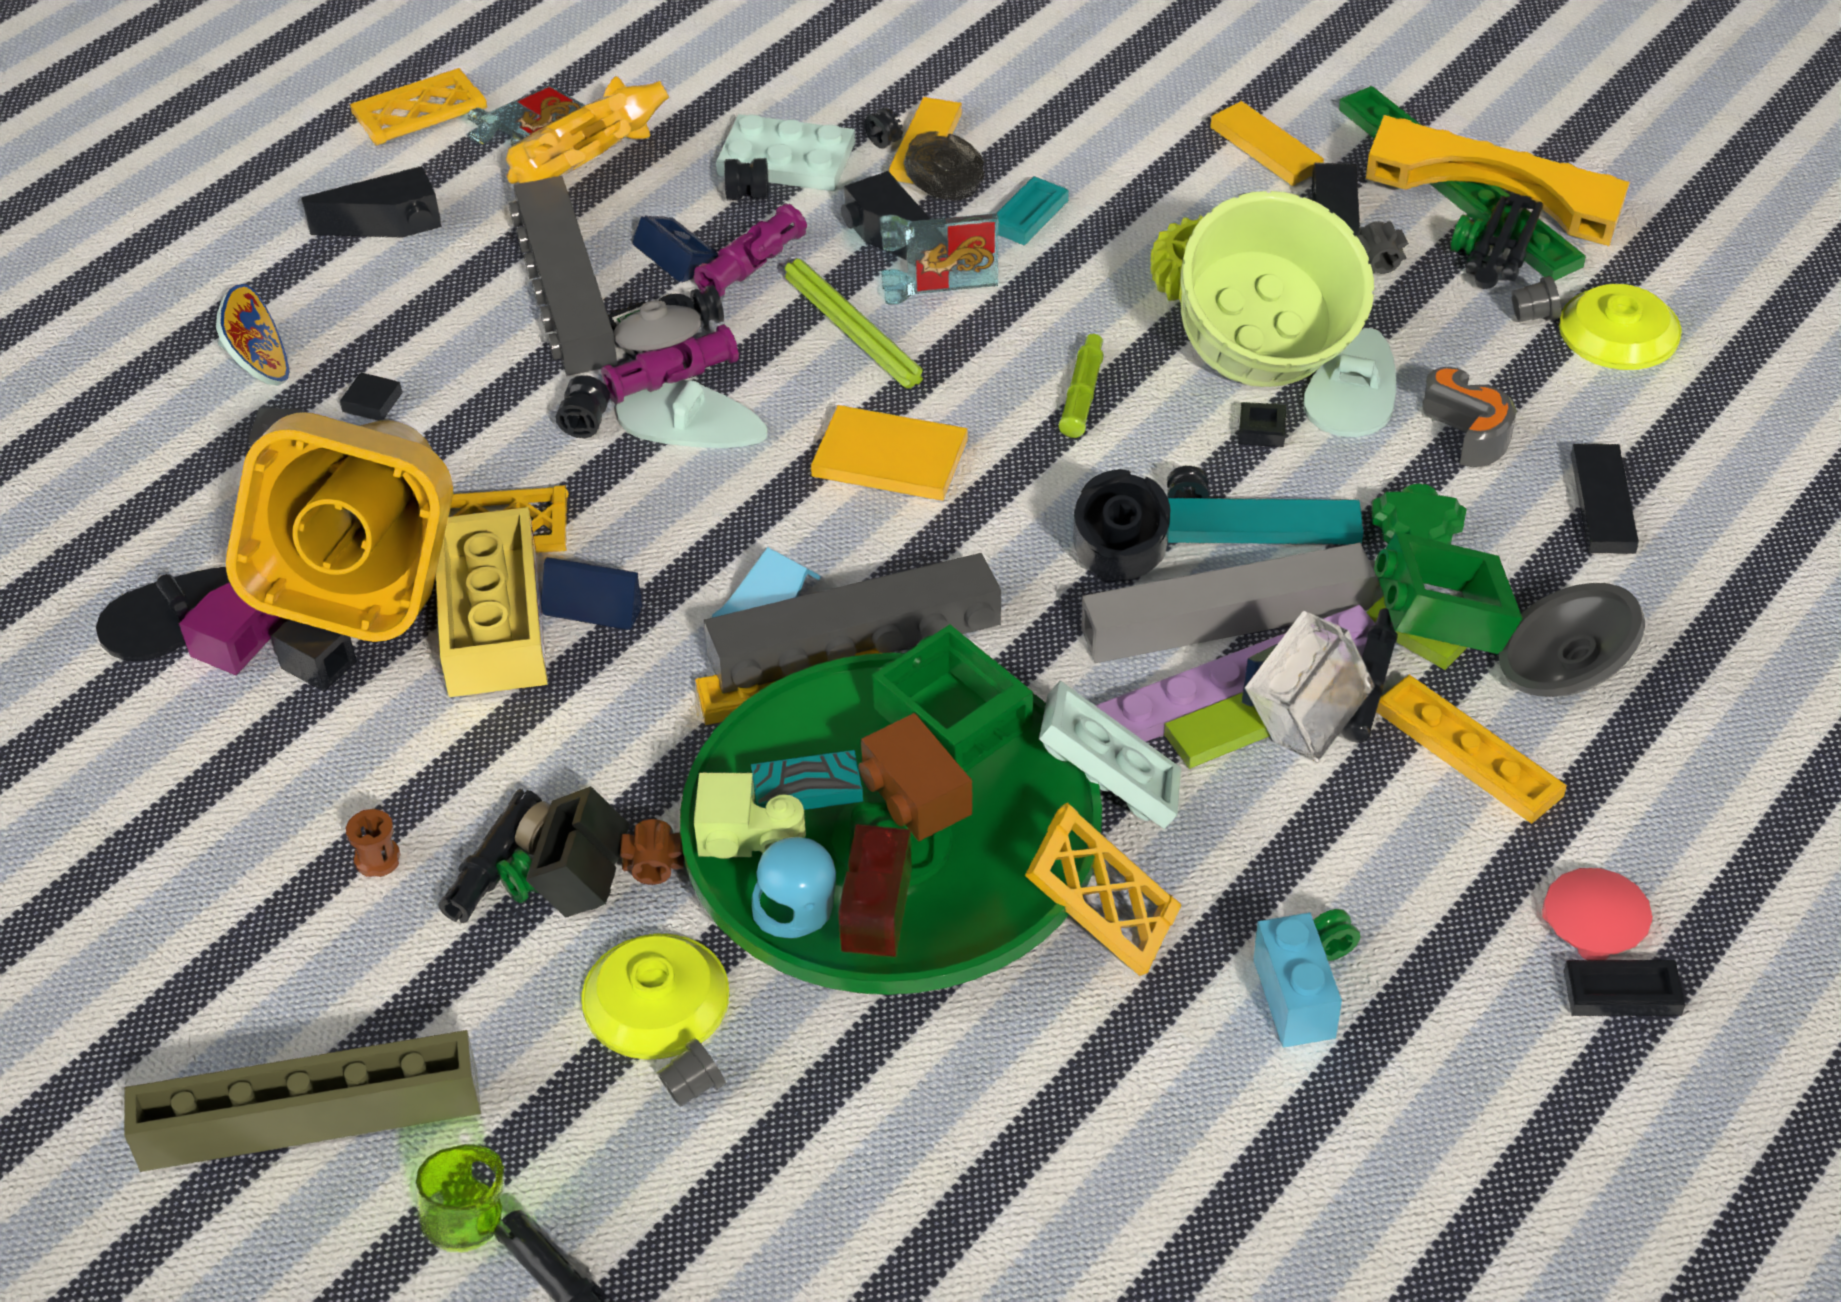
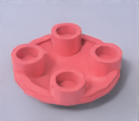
M1579 868L1562 874L1549 886L1542 908L1544 920L1551 925L1560 938L1573 947L1578 948L1579 954L1585 960H1606L1610 954H1618L1635 948L1648 935L1653 919L1649 900L1639 886L1621 874L1602 868Z

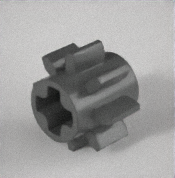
M1391 221L1386 223H1370L1361 230L1359 235H1356L1365 248L1369 258L1368 263L1371 264L1373 274L1375 272L1379 274L1390 273L1399 267L1402 260L1407 258L1402 248L1408 245V241L1402 229L1395 230Z

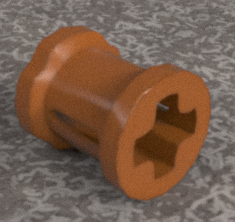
M368 809L358 812L349 819L346 825L347 839L356 848L354 857L355 867L359 873L366 877H383L392 873L399 865L400 849L396 842L391 839L394 833L393 822L390 816L382 810ZM361 827H364L366 834L363 837L361 833ZM385 850L386 854L385 860H383V856L381 853V851Z

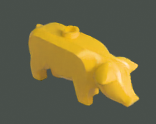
M615 76L607 86L602 98L555 120L511 146L506 156V161L510 167L506 175L508 182L511 184L517 182L525 183L561 175L564 176L622 141L624 137L631 139L649 138L650 131L646 123L663 102L670 98L664 85L659 80L651 84L626 87L623 81L618 76Z

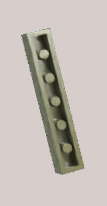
M467 1030L125 1087L124 1136L140 1172L481 1114L477 1067Z

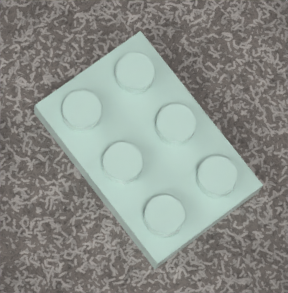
M738 114L716 161L717 176L725 177V159H739L742 163H750L754 158H767L769 183L835 191L855 144V129L842 128L836 125L803 123L797 120H780L760 117L758 115Z
M1059 681L1047 695L1039 740L1043 742L1045 748L1052 756L1061 761H1070L1084 771L1090 782L1099 784L1100 790H1110L1126 801L1129 809L1137 817L1145 821L1152 820L1165 829L1178 814L1181 767L1065 683Z

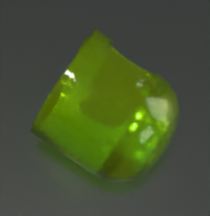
M463 1144L437 1151L426 1158L419 1167L416 1177L417 1216L423 1235L435 1247L447 1252L464 1253L480 1248L493 1237L496 1226H500L503 1206L500 1197L503 1194L505 1181L504 1165L497 1153L487 1147ZM475 1161L484 1162L494 1171L496 1179L491 1188L475 1179L472 1174V1163Z

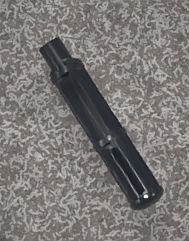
M1387 608L1379 611L1376 625L1369 628L1368 638L1358 673L1354 680L1344 722L1341 726V734L1351 742L1362 743L1370 738L1371 728L1380 696L1383 692L1395 643L1397 642L1398 634L1394 630Z

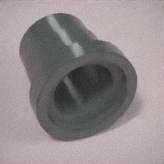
M1552 276L1540 278V283L1512 290V305L1518 322L1544 317L1554 320L1561 317L1560 297Z
M696 1038L685 1044L687 1048L685 1052L670 1061V1064L657 1072L663 1085L679 1107L691 1099L697 1098L711 1087L718 1090L726 1084L719 1068Z

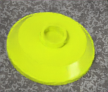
M1627 284L1601 285L1574 296L1564 306L1559 322L1561 336L1572 351L1589 362L1619 370L1645 369L1666 361L1677 350L1682 333L1679 319L1669 306L1653 293Z
M674 934L642 935L614 946L592 966L582 988L581 1002L583 1015L587 1026L595 1038L616 1053L631 1058L647 1060L674 1057L687 1050L685 1044L693 1038L703 1043L719 1027L729 1004V982L720 960L701 943Z

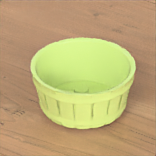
M1258 191L1242 194L1238 198L1233 197L1220 203L1212 209L1211 213L1208 212L1199 221L1192 232V236L1190 235L1181 268V316L1183 326L1191 344L1200 357L1210 367L1216 369L1218 373L1231 380L1250 386L1274 387L1302 380L1318 370L1324 363L1340 354L1362 330L1365 321L1369 317L1374 294H1372L1374 291L1372 267L1368 263L1369 258L1364 246L1358 237L1353 235V230L1335 213H1330L1329 209L1321 204L1287 192L1271 191L1267 193V191Z

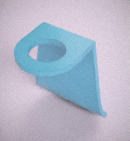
M767 547L731 598L722 608L712 614V618L798 597L807 574L820 580L821 576Z

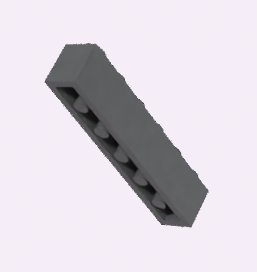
M563 176L514 184L516 202L509 203L513 227L516 228L521 253L529 252L524 254L529 279L537 278L532 280L537 306L545 304V306L540 307V314L545 333L553 331L552 334H548L553 360H562L566 376L599 370L608 364L612 367L618 366L613 330Z
M977 553L704 619L707 656L715 675L719 678L722 693L737 691L738 687L749 688L756 684L761 685L777 681L808 667L840 658L852 657L856 653L874 648L881 653H890L914 647L923 638L934 635L949 624L962 634L1001 625V588L982 553Z

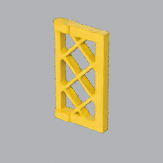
M456 68L351 103L350 107L352 114L367 132L369 138L375 146L386 143L388 140L474 111L478 112L487 109V101L460 68ZM454 84L456 85L454 89L445 88ZM420 96V98L417 101L410 100ZM431 96L447 98L444 104L428 103ZM457 100H464V102L455 104ZM383 109L381 113H373L374 111ZM394 109L410 111L406 117L391 115ZM420 112L429 113V114H426V115H423V116L418 117V115L420 114ZM384 124H385V125H392V126H390V127H387V128L382 129V126H383Z
M566 485L453 494L451 508H462L453 516L490 512L482 506L508 505L503 510L528 507L530 516L534 518L531 521L533 533L542 525L552 530V535L534 536L536 553L566 551L567 498L569 495ZM552 502V505L541 512L529 503Z
M1065 803L1056 812L1047 829L1048 832L1025 876L1055 903L1066 906V912L1135 973L1139 976L1147 974L1170 926L1175 921L1181 908V903L1171 894L1169 895L1078 814L1076 809L1069 803ZM1072 830L1084 840L1089 849L1072 851L1068 836L1070 831ZM1094 855L1093 870L1097 886L1081 888L1074 858ZM1104 859L1125 877L1126 883L1110 884ZM1055 860L1062 861L1067 885L1050 871ZM1128 890L1135 917L1134 920H1118L1112 895L1113 891ZM1099 893L1105 919L1084 901L1083 895ZM1142 893L1158 906L1153 917H1147ZM1137 926L1140 938L1138 948L1122 935L1121 928Z

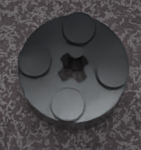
M1117 469L1095 476L1082 489L1074 510V546L1083 564L1102 581L1114 582L1138 578L1154 569L1165 557L1171 510L1169 500L1161 486L1147 476L1144 479L1131 475L1129 470Z

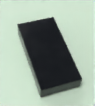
M1566 960L1564 977L1571 1016H1682L1685 1001L1676 960Z

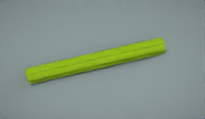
M796 258L792 263L788 262L786 264L785 270L787 272L785 278L904 388L911 389L915 384L919 385L922 382L923 377L921 374L923 369L805 261Z

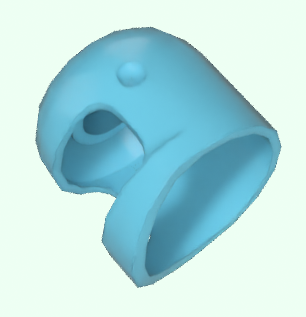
M789 837L774 842L761 855L756 872L758 881L752 894L753 918L762 931L775 937H802L820 929L830 919L836 883L834 862L827 850L812 839ZM763 892L777 903L789 906L794 910L793 920L790 923H779L765 913L760 905V898Z

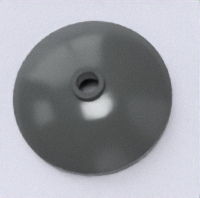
M1585 583L1561 589L1540 599L1521 614L1522 621L1504 649L1499 652V664L1510 684L1530 695L1561 697L1586 691L1611 678L1624 667L1635 653L1645 630L1643 610L1632 593L1617 585Z

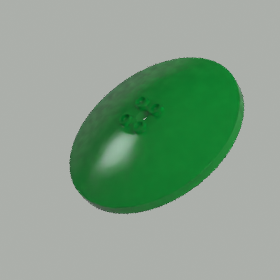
M877 653L840 658L808 667L768 685L732 711L713 731L698 753L683 790L680 808V834L685 866L691 884L703 907L723 932L756 959L804 982L847 992L893 995L944 989L988 975L1023 957L1050 936L1069 915L1066 912V906L1055 903L1025 876L1048 832L1047 829L1056 812L1062 805L1069 803L1098 832L1101 833L1102 802L1099 784L1090 782L1085 772L1070 761H1061L1052 756L1045 748L1043 742L1039 740L1046 702L1033 693V726L965 772L972 780V815L921 841L915 838L906 825L899 826L893 820L884 798L877 790L874 792L870 791L864 784L861 776L863 802L804 810L805 838L812 839L822 845L834 862L836 883L833 909L830 919L820 929L802 937L784 938L775 937L762 931L753 918L752 894L758 881L756 872L762 855L761 851H752V857L717 858L698 856L694 818L699 773H752L751 764L855 750L859 766V763L862 762L861 739L891 725L874 709L872 675L885 663L894 661L905 653ZM950 671L910 697L946 729L986 703L985 700ZM1071 830L1068 836L1072 851L1089 849L1087 843ZM888 836H898L905 840L902 845L897 847H886L879 843ZM1094 855L1074 858L1081 888L1087 887L1094 871ZM1055 860L1050 871L1067 885L1062 861ZM764 892L761 894L760 905L770 918L784 924L790 923L793 920L794 910L791 907L777 903L766 896Z

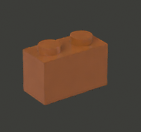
M915 713L861 739L862 762L859 763L858 768L864 784L870 791L874 792L877 790L887 803L893 820L899 826L906 825L918 841L972 815V780Z

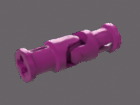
M784 203L778 207L775 216L768 221L756 223L747 233L742 234L719 251L718 257L709 264L702 263L694 269V280L700 291L704 292L706 286L713 284L721 298L725 294V289L732 283L745 280L766 263V258H774L780 254L783 246L790 240L803 237L806 234L807 228L804 216L791 204Z
M722 324L717 326L716 332L696 339L690 337L679 344L667 348L645 351L637 354L636 360L616 367H612L609 364L603 366L601 374L604 384L610 391L611 401L617 405L624 401V397L646 389L649 392L659 390L666 382L671 384L701 375L705 372V368L724 361L730 364L739 360V352L730 328Z

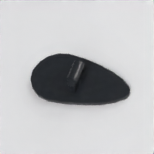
M226 567L210 568L176 577L165 574L160 576L156 582L127 592L113 600L99 615L96 632L101 647L111 656L125 661H147L164 656L186 645L179 623L209 592L230 583Z

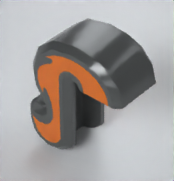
M1454 367L1437 368L1432 370L1426 378V390L1422 403L1424 414L1466 432L1460 465L1474 468L1490 465L1499 460L1506 453L1512 439L1517 413L1513 399L1495 387L1468 385L1469 374L1461 369Z

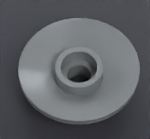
M659 300L650 301L640 307V311L623 319L615 327L614 337L619 346L630 350L649 351L667 348L679 344L697 333L701 327V319L699 313L689 307L666 305L664 301Z

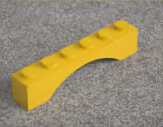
M1386 115L1382 119L1369 152L1366 179L1404 190L1423 184L1443 181H1472L1497 186L1522 196L1532 197V200L1536 202H1542V209L1553 217L1568 235L1610 246L1630 182L1618 179L1610 174L1595 173L1577 168L1569 163L1551 161L1534 156L1529 152L1514 151L1496 146L1488 141L1470 139L1453 134L1448 130H1437L1415 124L1407 119H1397Z

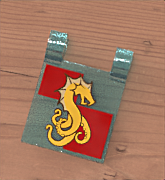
M549 84L491 112L482 108L472 109L468 113V120L477 124L478 128L469 132V138L479 144H485L492 139L499 128L512 136L510 143L513 146L544 126L585 105Z
M997 213L909 221L895 215L879 217L883 250L895 251L906 245L907 273L896 269H888L881 272L885 304H899L910 296L920 293L998 286Z

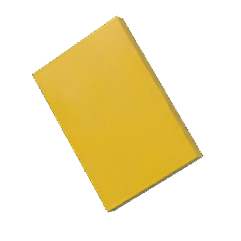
M837 405L812 461L811 474L812 477L944 501L968 440V428Z

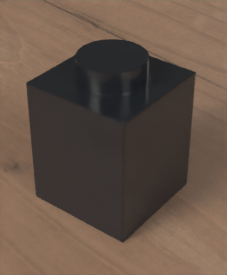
M293 620L285 621L271 635L281 669L323 692L357 662L350 636Z

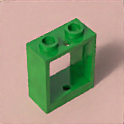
M1395 532L1386 549H1382L1377 555L1374 567L1375 575L1378 577L1385 598V606L1389 611L1394 630L1397 632L1499 654L1523 619L1498 555L1401 532ZM1423 583L1460 591L1464 598L1427 590Z
M951 624L934 635L923 638L916 647L896 660L885 663L872 675L874 709L891 724L915 713L965 772L1033 726V691ZM950 671L985 700L986 703L946 729L910 697Z

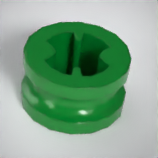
M1463 214L1455 227L1451 241V250L1459 252L1461 249H1464L1466 255L1470 256L1474 244L1479 241L1482 235L1485 221L1478 218L1475 222H1472L1469 215Z
M518 850L513 853V860L508 863L502 860L496 864L498 875H500V880L510 896L516 902L524 903L528 900V893L530 891L534 893L539 892L526 881L532 859L524 851Z
M1344 909L1328 910L1313 919L1328 961L1347 955L1358 945L1361 938L1360 932L1357 927L1351 924V917Z

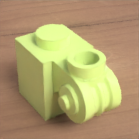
M699 773L694 818L698 856L717 858L752 857V851H761L763 854L774 842L789 837L805 838L804 809L799 799L790 795H778L767 803L766 808H761L755 803L752 773Z

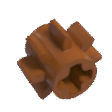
M648 819L636 824L634 836L622 834L620 856L623 857L622 870L632 871V876L638 882L648 885L661 884L670 878L671 868L676 870L684 868L680 832L673 833V829L668 823L662 820Z

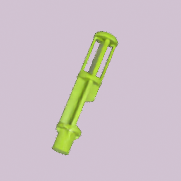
M1089 334L1084 345L1079 348L1077 353V361L1071 384L1067 391L1066 403L1062 418L1059 421L1060 432L1069 438L1080 437L1086 429V420L1094 397L1100 365L1104 358L1103 351L1101 350L1103 339L1098 334Z

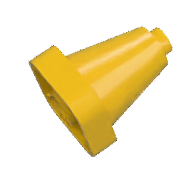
M306 412L290 414L279 419L252 445L244 461L226 555V571L231 586L244 602L267 614L365 641L379 642L398 637L412 625L428 601L433 589L453 498V483L449 470L442 459L432 450L427 440L417 430L401 422L381 420L358 426Z

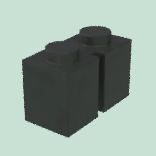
M591 786L553 800L526 881L565 918L605 905L611 893V885L617 869L614 864L621 857L622 834H627L630 824Z

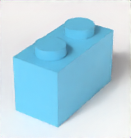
M1311 912L1258 921L1253 961L1282 1047L1336 1039L1342 999Z

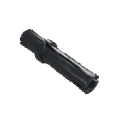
M523 789L517 790L473 855L464 858L458 868L460 872L458 878L438 904L439 909L447 918L454 922H457L458 919L460 923L467 922L486 892L495 889L501 879L500 875H498L496 864L502 860L507 861L518 847L515 842L516 830L527 811L542 801L537 794L530 790H527L525 793Z
M515 1210L503 1217L501 1221L511 1230L510 1233L502 1226H496L494 1236L497 1241L510 1251L555 1302H605L600 1297L601 1289L591 1278H583L535 1227L525 1212Z

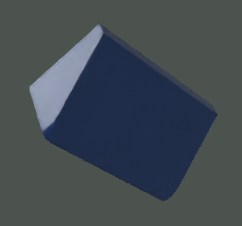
M641 216L632 242L636 248L678 282H686L694 278V269L702 263L709 264L719 254L673 217Z
M546 557L544 561L541 599L542 614L630 630L633 628L642 608L638 573Z

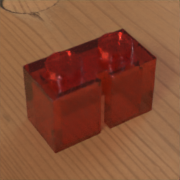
M856 824L848 862L849 872H846L839 907L841 951L896 957L912 871L910 830Z

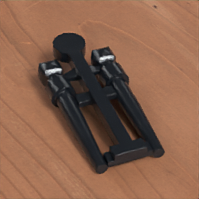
M1516 194L1500 197L1479 241L1474 244L1465 264L1466 273L1475 275V282L1479 288L1489 289L1498 283L1497 266H1503L1501 270L1503 280L1515 281L1517 279L1519 268L1522 267L1527 255L1525 251L1543 208L1542 202H1536L1529 196ZM1505 205L1512 206L1499 237H1494ZM1523 208L1533 209L1518 241L1510 239ZM1489 245L1494 246V248H1493L1492 253H1491L1490 256H1488V254H1489V252H1490V246H1489ZM1505 248H1510L1507 259L1501 258Z

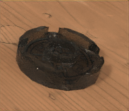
M928 131L917 135L909 143L903 165L907 176L924 192L944 200H962L973 196L980 188L985 175L983 171L984 161L980 153L966 140L953 134H949L946 138L937 136L938 131Z

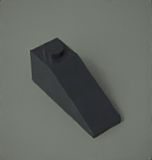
M423 166L301 197L310 235L402 238L442 227L436 194Z
M889 171L844 186L845 204L841 206L843 220L849 229L853 228L864 242L916 264L917 260H921L924 257V253L920 252L933 249L939 243L947 246L946 250L948 252V238ZM943 254L938 258H947L948 254Z

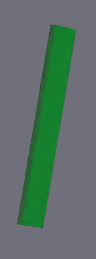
M1373 86L1340 99L1339 111L1374 139L1384 115L1397 119H1407L1421 125ZM1472 181L1429 183L1474 221L1478 218L1484 220L1485 226L1500 197L1510 196L1500 187ZM1505 205L1494 237H1499L1512 206ZM1523 208L1510 239L1518 241L1531 214L1528 209ZM1538 219L1532 238L1525 251L1527 254L1525 262L1543 277L1552 276L1554 281L1584 268L1586 255L1542 220Z

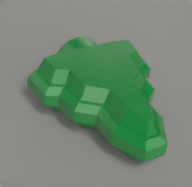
M1422 483L1409 485L1402 492H1385L1380 498L1372 500L1371 504L1373 524L1382 528L1383 540L1388 544L1395 532L1451 544L1453 534L1463 532L1467 510L1463 505L1459 504L1457 498L1438 495L1433 487Z

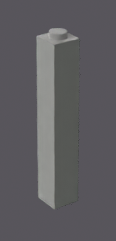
M1355 543L1084 595L1082 598L1081 629L1094 663H1100L1290 626L1294 624L1303 610L1308 612L1312 621L1324 619L1358 605H1361L1366 611L1373 606L1375 589L1380 587V583L1374 571L1375 561H1369L1361 543Z

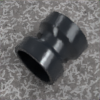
M754 158L750 163H742L739 159H725V193L727 200H740L743 196L751 195L755 200L768 199L767 158Z
M580 375L572 378L564 393V400L561 401L555 416L559 428L575 438L584 439L595 435L601 424L602 414L605 412L611 398L607 386L592 376Z

